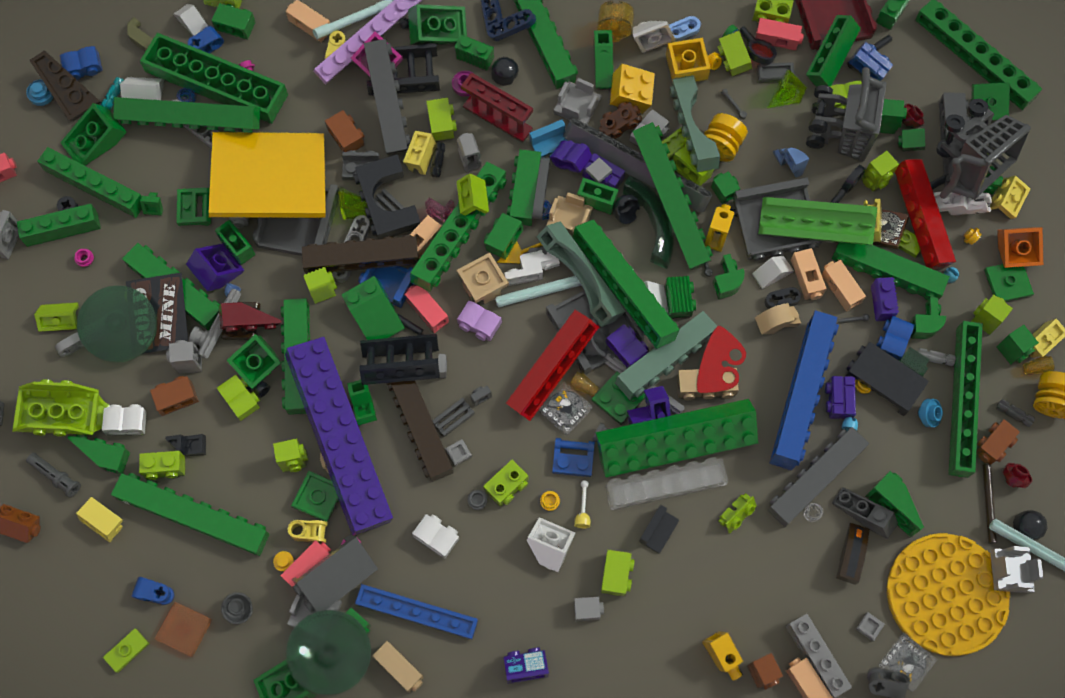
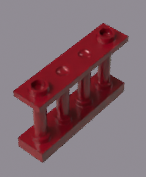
M472 72L461 85V90L471 95L463 105V108L519 141L524 142L533 130V127L525 123L532 114L533 108Z

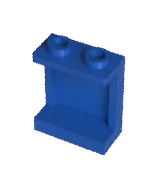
M401 266L367 269L365 272H362L358 282L361 284L375 276L381 282L391 303L402 308L406 300V291L414 285V283L410 282V272L413 268L410 267L408 270Z

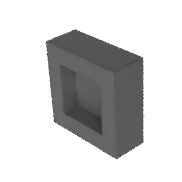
M488 386L484 388L478 387L471 394V401L475 407L492 398Z

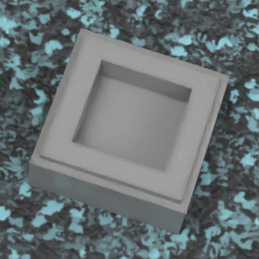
M599 157L586 168V172L596 182L600 183L612 173V169Z
M439 354L440 378H446L447 356Z
M463 439L445 448L455 466L472 457Z
M866 612L856 630L871 641H875L885 624L869 612Z

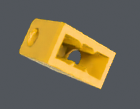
M723 204L721 207H716L704 243L705 246H710V249L719 252L723 249L734 216L731 206Z
M718 631L702 641L719 671L728 672L732 681L743 675L738 666L743 660L728 632Z

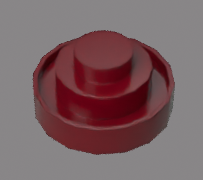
M907 103L904 105V108H907V114L902 123L907 127L920 128L924 124L923 112L916 105L913 106Z
M1007 463L1003 468V474L1009 486L1027 488L1032 483V477L1028 469L1023 465Z

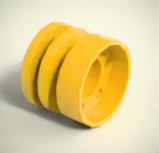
M724 113L714 115L708 129L704 132L705 136L716 142L720 161L730 162L734 159L739 146L742 145L748 134L747 127L740 120Z
M1058 371L1043 372L1040 375L1039 391L1035 394L1036 399L1033 402V408L1044 415L1065 419V373Z

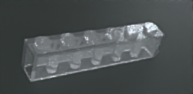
M711 457L703 463H697V461L689 462L685 467L678 468L675 465L668 467L666 471L662 472L652 470L647 472L648 475L640 476V474H633L628 476L629 479L621 480V478L611 479L606 484V492L611 510L726 486L728 477L723 459Z

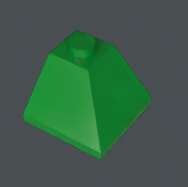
M256 334L227 359V362L251 389H254L281 364L274 350L261 336Z

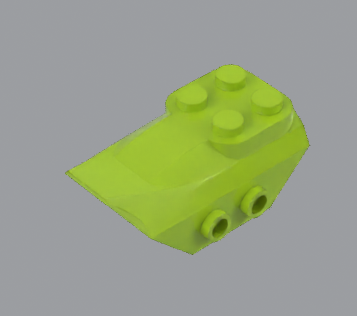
M42 379L41 382H31L19 386L12 432H31L38 436L53 433V435L64 437L66 434L93 435L94 432L102 429L104 408L110 407V405L100 397L98 389L75 384L72 381L62 380L61 383H56L52 380Z

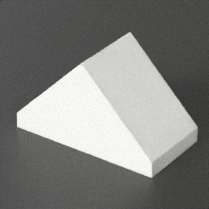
M186 4L174 13V16L192 36L208 27L194 5Z
M784 256L771 257L754 271L752 275L761 289H764L793 273L794 270Z

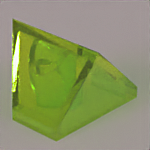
M787 70L782 75L767 108L800 104L807 87L791 70Z
M341 187L339 190V203L343 220L355 219L359 215L366 216L364 209L367 207L366 202H362L360 196Z

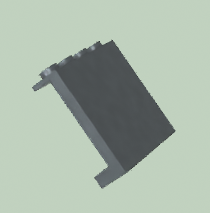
M808 177L735 191L733 201L748 260L754 259V261H758L769 255L778 257L783 255L784 252L794 254V252L805 248H812V250L819 248L823 241L758 235L763 197L810 201L807 190L809 185Z
M330 184V188H325L326 218L258 217V228L253 232V240L257 248L302 256V247L308 244L325 245L328 241L340 196L338 185Z
M585 290L556 306L553 303L546 306V314L557 332L562 328L574 310L579 311L591 320L594 318L590 312V305ZM625 308V313L615 322L608 324L610 335L624 324L627 327L630 326L635 331L636 339L644 341V332L636 325L634 319ZM608 347V353L611 354L609 357L617 358L618 356ZM582 350L575 362L583 375H586L605 365L604 363L608 360L603 359L604 357L601 355H584Z

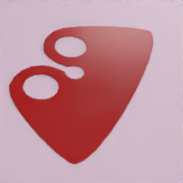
M722 326L716 327L706 346L697 379V391L699 393L728 390L734 388L739 382L737 370L729 366L723 367L722 361H727L731 365H740L745 361L747 353L742 344ZM738 349L742 354L741 359L738 361L732 360L729 356L730 351ZM730 371L735 375V380L732 383H726L723 380L725 372Z

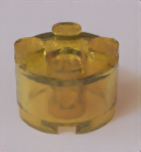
M613 1L603 3L599 10L597 30H612L613 42H619L620 39L632 35L634 22L633 7L623 1H619V4H613Z

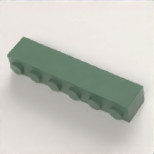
M702 311L680 328L675 341L658 349H652L618 375L615 384L629 400L635 396L639 398L644 394L645 388L649 385L651 387L656 385L660 381L659 377L663 374L665 376L670 374L676 364H683L689 358L688 355L690 353H697L703 347V343L706 341L708 343L717 325Z

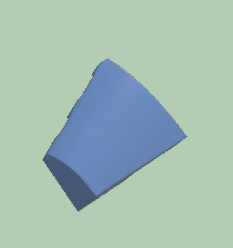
M783 148L773 151L781 166L787 163L796 178L803 175L809 161L805 153L795 148Z

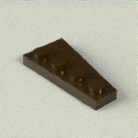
M45 50L29 60L69 121L72 122L83 115L93 103L98 105L102 103Z

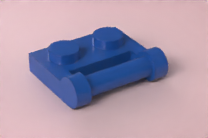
M556 438L552 473L591 477L595 441L585 443L564 441L561 438ZM560 448L587 450L588 453L587 456L560 453Z

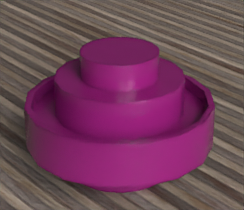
M470 71L458 72L452 79V88L459 96H470V94L461 90V85L470 75Z

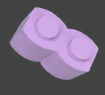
M468 301L458 316L457 322L459 328L463 331L476 333L475 336L482 341H491L500 327L502 319L480 305Z

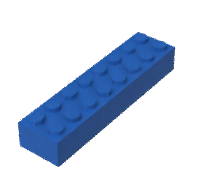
M815 310L807 323L769 464L792 471L795 466H799L800 461H803L806 451L803 447L810 437V431L807 430L810 424H813L815 418L813 411L815 406L817 407L820 399L818 392L823 387L825 377L822 376L828 368L830 360L827 358L833 350L834 342L832 340L839 328V324H836L838 318L836 316Z

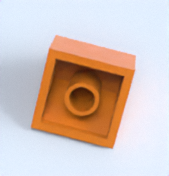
M1043 227L997 229L998 250L1004 268L1044 265Z

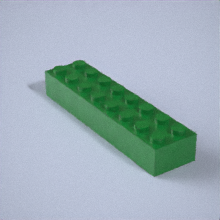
M156 33L140 60L146 73L224 105L260 107V119L270 124L273 123L288 96L286 86L281 82L160 33Z
M749 399L596 432L600 465L605 478L758 444L756 410Z

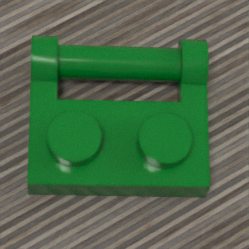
M210 188L177 189L178 226L211 225V217H209ZM197 196H202V216L197 217Z

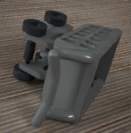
M865 67L862 69V84L849 85L847 98L833 94V89L829 86L820 85L815 87L814 96L818 98V102L812 104L811 111L815 114V120L809 122L808 128L812 135L807 137L806 145L813 149H820L824 147V144H828L829 138L840 139L839 154L858 159V161H865L880 133L886 82L870 77V69ZM834 104H844L845 109L834 107ZM833 115L843 116V121H841V120H839V119H837V118H832V116H833ZM831 126L840 127L841 132L831 130Z
M974 99L969 103L968 111L971 117L966 123L960 115H949L945 121V127L948 130L946 139L938 143L936 152L941 157H953L952 165L954 171L950 182L940 193V197L945 199L952 192L975 200L1018 160L1031 126L1008 115L991 124L994 113L988 109V104L982 99ZM954 136L959 140L956 143L953 142ZM1005 153L1007 156H1009V158H1004L1002 154ZM997 158L1003 163L1001 166L995 161ZM991 164L996 168L995 171L990 168ZM958 180L963 184L965 188L956 186Z

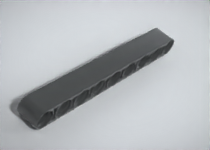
M569 120L563 135L566 140L578 144H586L590 148L591 154L595 153L625 170L629 175L656 189L642 154L580 120ZM675 173L677 178L681 177L684 187L681 188L683 194H688L692 203L688 206L697 212H704L712 197V193Z

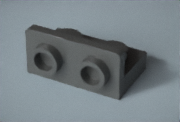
M374 151L342 152L343 180H354L353 174H356L355 167L380 160L379 153Z

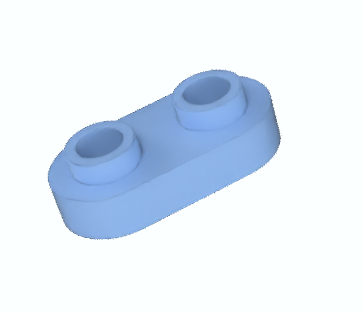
M689 16L670 24L672 32L678 34L674 35L676 41L673 42H678L697 34L701 26L700 20L694 16Z

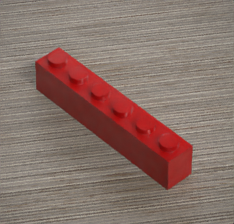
M922 159L904 160L898 165L895 174L925 266L933 270L944 269L955 263L956 259Z
M574 310L506 404L531 421L594 336L599 326L590 318Z

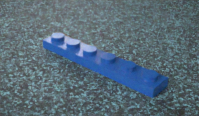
M361 584L355 602L358 606L471 640L478 623L477 618Z

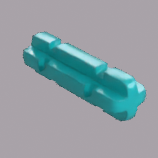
M115 78L113 81L114 85H111L105 95L106 99H103L101 106L107 107L109 110L112 108L114 97H118L121 92L120 83L124 81L122 78Z

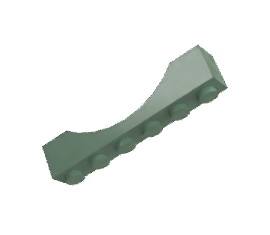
M694 75L672 79V86L669 87L670 97L674 98L675 111L678 110L677 116L679 124H682V135L687 139V151H691V164L695 165L697 172L719 169L720 154L716 142L705 136L695 125L691 111L697 101L698 91Z
M561 221L547 225L538 234L537 238L545 250L562 261L578 278L587 295L590 312L601 327L615 322L626 312Z

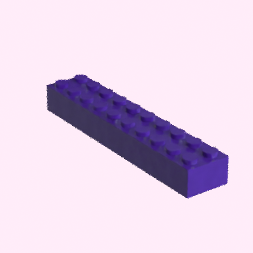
M325 337L288 347L285 353L286 360L351 534L355 536L390 523L393 519L392 513Z

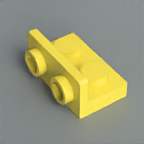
M1017 176L1004 178L1001 187H998L996 193L991 198V210L999 208L1010 219L1016 218L1030 188Z

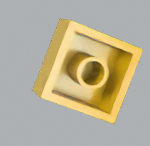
M703 38L668 43L666 58L671 79L694 75L695 82L708 80L711 68Z
M622 63L613 72L610 105L618 107L623 102H631L633 105L637 104L643 114L652 105L655 73Z

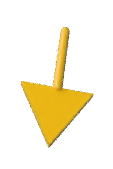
M516 242L507 259L500 258L496 263L520 264V256L523 253L528 252L530 248H538L543 245L538 243L521 250L518 242Z

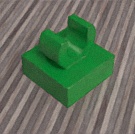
M150 192L149 196L141 197L140 203L143 214L162 216L163 206L160 197H157L158 193Z

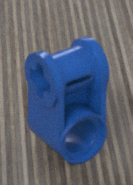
M212 26L204 28L188 40V45L209 54L219 49L224 43V39Z
M138 577L131 597L146 602L150 601L167 605L173 601L175 594L170 587L162 583Z

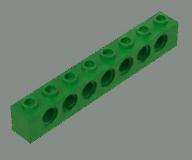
M931 0L919 11L915 21L989 83L1009 82V100L1022 111L1039 95L1042 88L1037 82L1031 80L1022 70L1012 64L1009 59L1000 54L996 48L988 44L983 37L976 34L967 24L958 19L954 13L946 9L942 3L937 0Z
M486 162L477 177L485 180L486 185H491L486 186L489 206L491 202L494 203L499 189L505 187L507 179H505V170ZM458 203L410 272V282L431 292L433 287H437L443 272L446 273L449 270L451 260L457 258L460 253V247L462 244L467 243L470 232L476 230L479 219L486 214L479 210H474L472 214L465 216L460 214Z

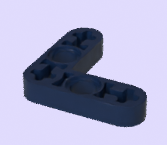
M481 0L487 34L494 41H500L533 26L536 22L535 14L529 9H524L503 19L499 0ZM496 13V18L490 21V16ZM515 21L514 27L508 29V25Z

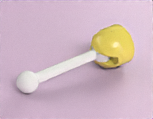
M586 480L581 482V513L576 516L574 526L577 528H590L591 523L590 516L585 513L586 488L589 485Z

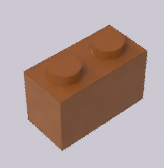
M342 110L325 120L327 130L343 152L356 151L364 146L363 138L365 136L360 128L356 129L354 126L355 122L350 114L347 115Z
M179 376L170 383L158 384L154 389L150 390L156 409L161 416L199 402L192 381L188 376Z
M772 653L747 665L757 688L764 687L766 690L779 684L778 679L783 677Z

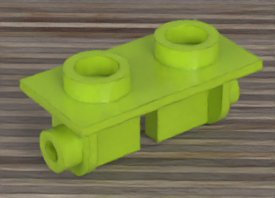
M746 493L740 495L732 504V507L736 510L733 511L731 508H728L720 515L718 522L722 526L726 525L729 534L734 529H738L742 521L755 511L757 505L753 496L750 497Z

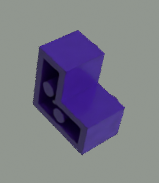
M663 386L644 390L645 407L627 410L629 425L671 416L669 397Z

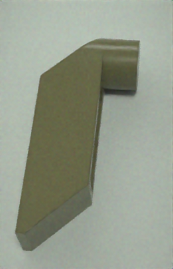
M133 17L127 23L128 37L131 42L146 51L153 38L139 29L141 23Z

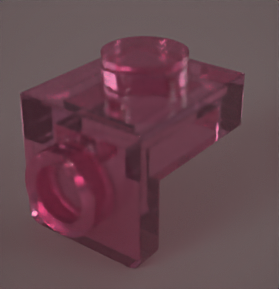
M430 197L425 202L426 212L431 217H437L443 222L455 208L454 201L451 199L445 207Z

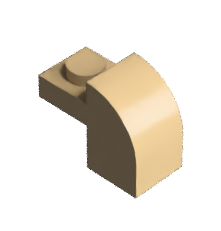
M788 303L772 307L755 317L762 335L774 334L784 327H796L801 324L795 307H790Z

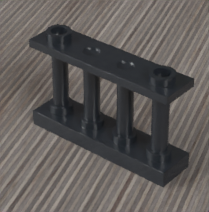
M426 43L424 45L392 47L403 59H407L408 63L407 78H398L397 67L396 73H393L394 80H398L400 91H397V94L440 91L439 75H433L432 57L438 56L436 44ZM425 57L426 76L416 77L414 58ZM368 80V94L369 96H374L372 81Z
M437 334L360 341L362 357H367V365H359L362 385L440 378L438 358L433 359L432 353L433 351H439ZM425 352L424 360H413V353ZM405 354L406 361L394 362V355ZM386 356V363L375 364V357Z

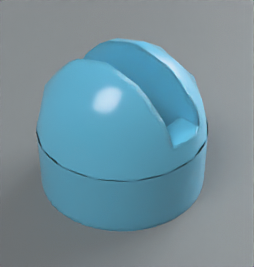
M949 267L943 272V274L950 276L947 283H954L959 277V271L955 267Z
M846 417L842 423V430L848 431L853 427L857 431V419Z

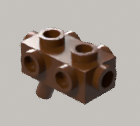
M631 102L619 104L618 110L613 113L607 112L602 116L603 119L599 121L601 124L599 127L600 132L613 139L619 138L625 131L635 128L642 121L641 110L637 104L633 105Z

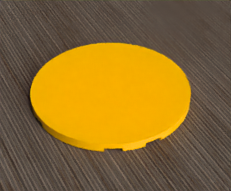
M948 533L924 536L905 547L891 566L887 579V600L891 614L901 631L912 642L927 651L944 656H962L979 651L997 638V635L1008 619L1010 592L994 590L990 552L969 538Z

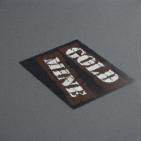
M182 273L126 281L133 355L169 350V344L175 343L178 340L188 342Z

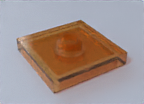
M174 602L155 639L193 657L212 619Z

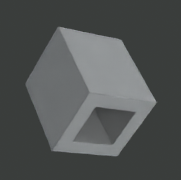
M599 597L574 598L575 622L600 620L601 615L604 614L603 602H599Z

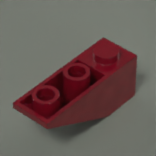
M241 302L221 303L219 305L220 329H226V332L238 331V328L253 331L257 330V327H265V330H272L281 324L280 319Z

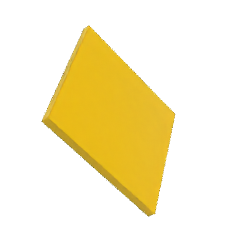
M213 132L209 217L326 218L324 133Z

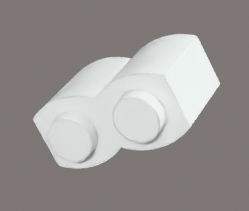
M132 404L125 408H122L121 405H110V407L104 408L102 431L106 435L145 434L147 412L141 405Z
M426 514L412 533V536L446 559L459 540L458 532L449 525L446 528L440 524L442 521L437 516Z

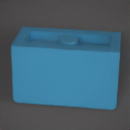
M563 119L529 133V142L534 151L541 152V157L552 154L562 140H566L563 137L566 126Z

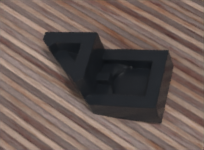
M204 434L165 437L177 451H180L185 456L206 455V435Z

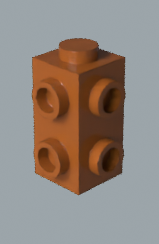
M1005 419L999 424L995 422L988 430L990 432L988 437L983 436L977 443L979 447L976 450V454L981 461L993 464L995 461L1000 462L1006 456L1004 451L1007 447L1012 448L1018 441L1016 436L1020 431Z
M5 504L0 507V534L25 543L38 536L41 529L39 525L40 516Z

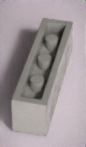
M808 614L785 626L804 659H808L832 698H836L852 688Z

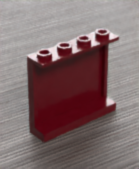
M795 0L811 50L820 48L836 15H851L861 29L854 42L871 39L877 30L876 21L873 20L871 15V7L867 4L866 0Z

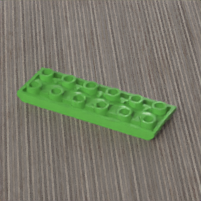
M763 197L758 235L873 245L877 207Z

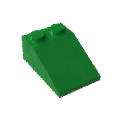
M416 4L408 9L410 45H424L426 43L436 45L455 44L461 34L467 36L465 7Z
M93 103L60 143L73 160L85 166L116 146L127 131L117 119H113V114L107 107Z
M375 276L341 294L367 340L390 338L405 330L381 282Z
M889 471L865 497L894 512L898 521L897 526L911 538L921 531L924 526L909 491L902 482V478L898 474Z
M314 650L299 651L253 680L260 698H313L329 688Z

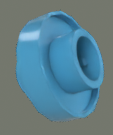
M42 79L33 81L29 84L26 91L28 99L37 106L46 105L54 98Z
M937 399L924 400L918 410V416L925 427H937L941 422L943 411Z

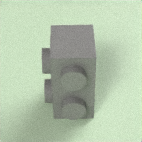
M178 340L175 343L169 344V350L166 352L167 361L170 362L179 374L202 372V357L199 356V349L193 341Z

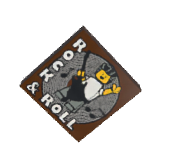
M882 209L881 242H873V244L898 249L909 214Z

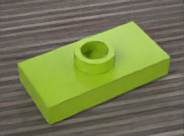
M682 127L662 141V143L666 142L670 153L667 154L669 160L686 145L687 139L682 135Z
M905 229L898 248L916 258L920 252L916 235Z
M134 628L103 658L116 673H119L150 643Z

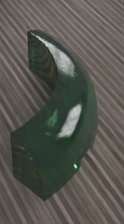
M630 175L624 183L623 194L635 196L639 201V205L643 206L648 213L655 231V247L650 262L667 269L674 246L672 225L658 195L645 183Z

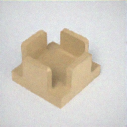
M568 192L566 198L558 196L554 199L547 225L561 221L572 236L575 226L589 221L593 207L584 204V197Z
M490 252L457 270L465 291L475 303L483 300L484 304L500 296L501 290L509 286L507 279Z

